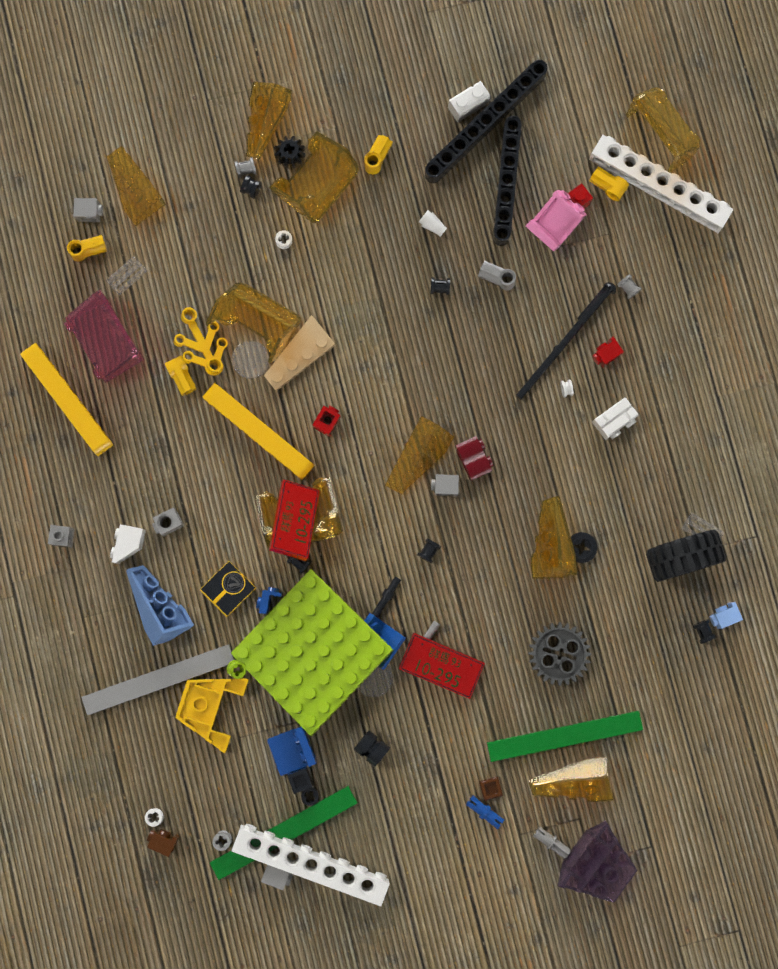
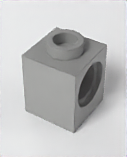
M74 198L73 216L77 222H100V216H103V205L100 204L97 198Z
M436 474L435 479H431V490L435 491L434 495L458 496L459 475Z
M174 507L153 517L154 523H152L155 532L157 534L160 533L162 536H166L184 527ZM165 518L171 519V525L168 528H164L162 525Z
M50 525L48 544L72 548L75 529L66 526Z
M267 865L261 882L283 890L285 885H290L293 875Z

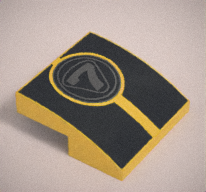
M228 561L200 591L228 617L255 591L256 587Z

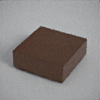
M498 776L479 781L484 801L503 796Z

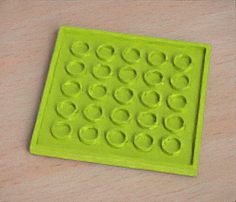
M310 569L231 654L236 660L243 662L246 665L245 669L310 736H313L388 657L393 649L333 589Z

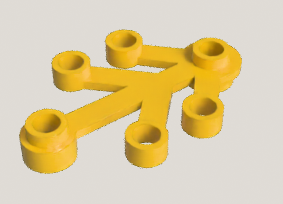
M187 307L181 313V320L188 324L196 342L185 338L182 334H177L173 343L177 347L186 346L203 353L205 359L195 356L191 351H185L182 355V361L186 364L193 362L203 366L209 375L217 376L223 371V363L220 359L228 345V341L225 338H219L216 341L215 346L217 349L213 356L210 347L215 334L219 330V324L216 321H211L207 326L208 332L204 339L195 322L197 312L195 309ZM189 315L191 319L188 320L185 318V316ZM214 325L216 330L211 329L210 326ZM180 338L183 342L179 343L176 339ZM219 342H223L225 346H220ZM185 355H189L191 359H186ZM210 365H215L216 370L212 369Z

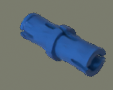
M474 795L470 797V800L475 805L467 801L466 806L479 814V818L485 819L496 829L501 825L495 819L501 824L504 822V818L492 811L489 805L486 806Z

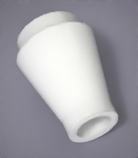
M429 210L419 221L422 224L421 227L440 237L447 229L434 212L431 213Z

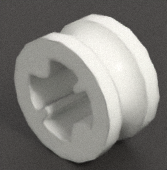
M282 230L276 234V245L279 248L287 249L291 246L292 236L288 231ZM281 236H286V239L289 238L285 244H282V241L279 242L282 238Z
M570 379L567 382L561 381L560 386L563 398H566L567 395L573 396L572 381Z
M153 808L146 812L145 822L149 826L155 827L163 822L164 814L160 809ZM158 813L159 816L157 817H159V820L151 822L150 819L152 817L149 818L150 814Z

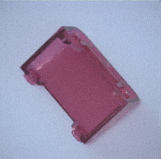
M101 290L93 293L65 317V327L69 332L73 331L95 367L92 371L98 380L102 378L106 383L145 360Z

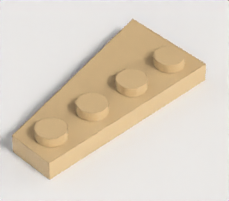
M311 315L264 377L274 390L278 391L332 349L335 343Z

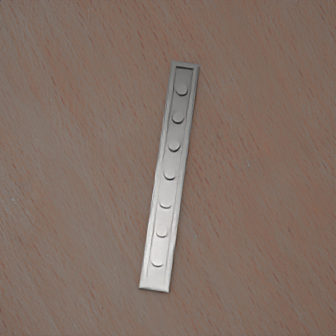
M230 644L82 696L86 713L91 715L227 666L230 661L235 660L231 654Z

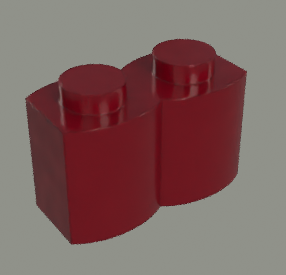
M477 436L455 445L457 454L470 481L492 472L491 467L494 464L490 456L486 457L483 451L486 447L482 439L478 440Z

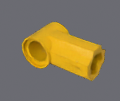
M378 135L372 148L365 155L364 166L367 173L374 175L381 170V165L393 144L388 137ZM375 161L377 164L370 165L369 162Z
M599 166L589 180L604 190L605 194L614 201H619L629 187V183L624 178L613 176Z
M102 235L81 241L72 240L67 245V251L76 262H81L89 256L107 252ZM81 248L79 253H73L74 249Z
M182 355L165 363L171 378L174 379L182 396L188 395L197 389L188 372L187 364L182 361Z

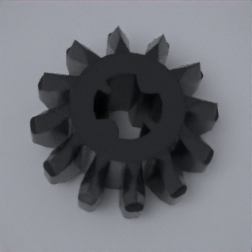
M285 136L284 142L279 139V145L274 146L276 151L274 156L278 159V164L284 163L286 169L289 164L292 165V168H295V163L301 165V159L305 158V146L301 145L302 141L300 139L295 141V136H292L290 140Z

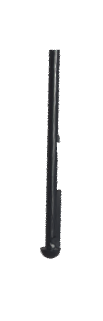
M607 282L603 285V288L579 315L576 324L561 342L554 347L551 354L516 394L520 400L528 393L609 294L616 293V286L613 283Z

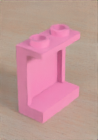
M564 190L554 191L553 196L540 212L526 225L552 251L557 250L587 215L583 212L585 209L580 204L573 203L570 200V195Z

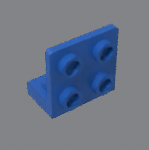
M369 613L364 621L393 649L388 657L378 666L384 670L406 637Z
M301 726L267 740L280 776L317 763L307 733Z

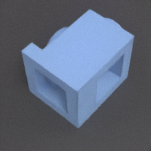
M736 602L727 603L728 608L724 605L715 609L716 613L709 616L714 627L723 629L743 620Z

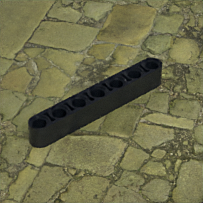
M517 116L508 117L503 128L493 228V241L498 246H504L509 242L512 229L522 126L521 120ZM515 125L517 129L512 130L508 126ZM511 142L515 145V147L510 148L506 145V143ZM510 160L513 162V165L508 166L504 161ZM508 178L512 183L506 184L503 182V179ZM507 196L510 199V201L503 202L501 200V197ZM505 214L507 215L508 219L501 220L499 218V215ZM503 232L507 237L501 239L497 236V233Z

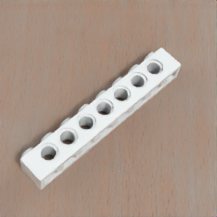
M602 135L589 158L590 161L624 178L632 185L716 233L721 231L733 211V208L728 203L715 199L709 192L699 190L693 183L683 181L679 175L669 173L662 165L648 161L646 156L634 153L630 147L620 145L610 136ZM609 152H614L617 157H611ZM625 162H631L633 167H628ZM641 171H647L649 176H644ZM657 180H663L666 185H660ZM674 189H679L682 195H677ZM690 198L696 199L698 204H693ZM707 207L712 208L714 214L709 213Z
M250 824L240 826L232 852L382 906L390 884L385 874L368 872V868L364 866H352L345 859H333L330 854L320 851V853L312 851L313 848L304 844L301 846L295 845L291 839L284 837L279 839L275 837L274 833L269 831L260 832L256 830L257 827ZM254 838L259 839L261 845L254 847L250 841ZM273 845L278 846L280 851L277 854H272L269 851V847ZM294 852L298 855V859L295 861L289 860L287 855ZM313 859L317 862V865L311 868L306 865V862ZM328 866L336 869L333 874H327L324 870ZM346 873H351L354 875V878L351 881H346L343 876ZM370 880L373 884L371 887L365 888L362 886V882Z

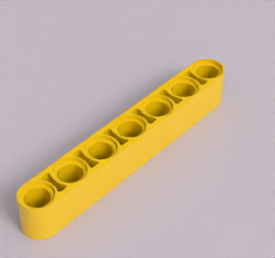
M34 343L20 353L21 357L92 451L99 457L113 446L111 440L38 344Z
M213 383L202 396L212 407L301 480L315 466L216 383Z

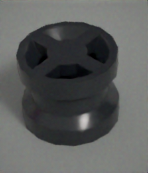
M247 175L242 182L240 192L243 194L247 193L251 198L255 199L261 189L262 182L259 180L255 181L251 176Z

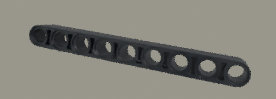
M535 60L426 165L425 179L429 183L440 181L545 79L548 69L546 62ZM540 69L543 73L538 74L534 70ZM521 82H528L529 86H523ZM514 94L517 98L511 99L508 95ZM495 107H502L503 111L499 112ZM488 119L491 123L484 124L482 120ZM475 132L477 136L471 137L468 133ZM461 144L464 146V149L459 150L455 146ZM449 157L451 161L444 162L442 158ZM434 169L438 174L431 175L429 171Z

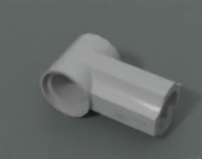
M484 261L478 277L499 285L506 291L513 289L516 283V274L513 270L503 269L487 261ZM508 276L512 281L505 283L502 279Z

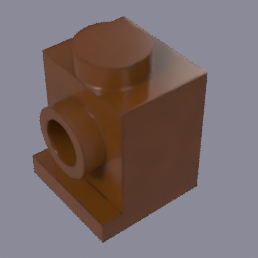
M160 829V831L151 830L147 838L149 842L147 848L169 857L180 836L176 834L172 837L170 832Z

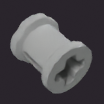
M253 157L248 161L235 162L238 178L250 173L257 174Z
M631 274L627 275L617 284L628 295V299H631L642 290L631 279Z
M226 830L219 831L213 838V847L218 851L226 850L232 843V835ZM221 836H223V839H227L224 845H222V842H218Z

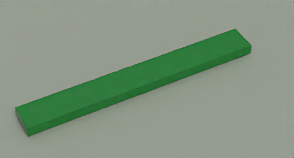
M633 711L486 743L490 761L494 762L642 731L643 725L640 712Z
M348 785L266 831L274 833L275 837L279 839L284 837L293 840L356 805L358 802ZM254 838L250 841L254 847L261 845L259 839ZM273 845L269 847V851L275 850L278 846ZM230 850L212 860L210 865L216 877L220 880L255 860Z

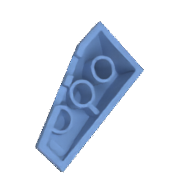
M144 565L127 569V576L144 630L153 646L168 642L194 626L185 608L181 604L178 606L174 602L169 591L165 592L159 586V581Z

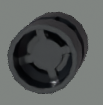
M368 730L353 750L361 757L366 756V761L375 767L386 755L390 747L385 742L378 741L377 736Z

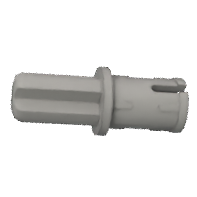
M541 826L538 827L533 837L546 845V849H551L563 859H566L570 854V848L560 842L556 835L552 836Z

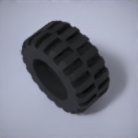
M715 529L664 543L648 549L646 553L653 578L657 582L726 561V554L719 533Z

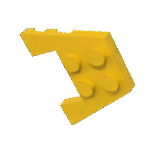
M249 679L187 680L175 718L198 733L210 744H213L221 752L226 753L231 735L212 729L224 691L244 696Z

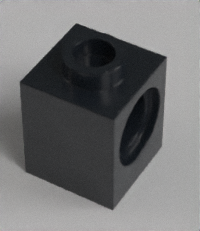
M307 766L287 774L294 794L309 789L314 785Z

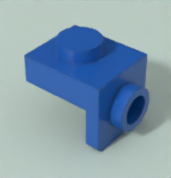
M268 587V590L262 591V597H258L256 605L259 613L268 614L271 596L283 597V593H279L278 588Z

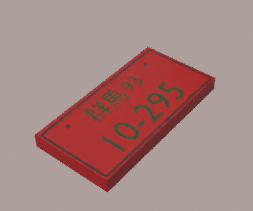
M283 479L269 551L303 561L308 559L320 490Z
M413 633L398 669L470 699L485 663Z

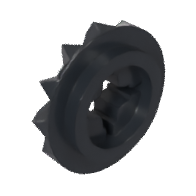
M576 533L567 542V553L577 563L589 562L597 553L596 540L588 533ZM583 542L584 547L590 550H584L579 555V549L574 545H580Z

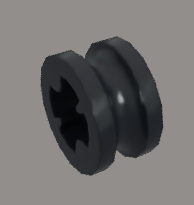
M314 787L304 790L301 794L302 802L308 806L316 804L319 799V793ZM313 791L315 800L307 801L306 792Z

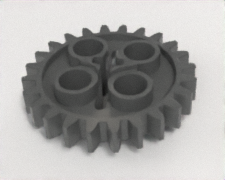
M558 622L557 628H555L553 623H550V629L543 626V633L536 631L539 637H532L535 644H529L533 651L528 652L529 655L533 656L529 662L535 663L531 669L539 670L536 676L539 677L543 674V681L545 682L550 678V684L552 685L557 680L558 686H561L562 680H564L566 685H569L570 678L576 682V675L583 677L580 671L588 670L584 664L591 663L586 659V656H591L592 654L586 652V649L591 646L584 644L587 638H580L583 633L582 631L575 633L576 626L570 630L569 623H566L564 628H562L561 622ZM551 636L557 639L555 647L548 645V639ZM571 641L576 645V650L572 653L567 650V644ZM543 648L559 651L561 648L562 653L575 656L576 660L566 657H559L557 659V655L544 652ZM546 655L552 657V664L550 666L543 664V658ZM568 660L571 663V668L565 672L562 669V663Z

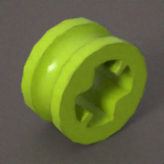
M232 660L227 665V673L235 679H240L246 674V665L238 660ZM240 667L236 672L233 671L234 668Z

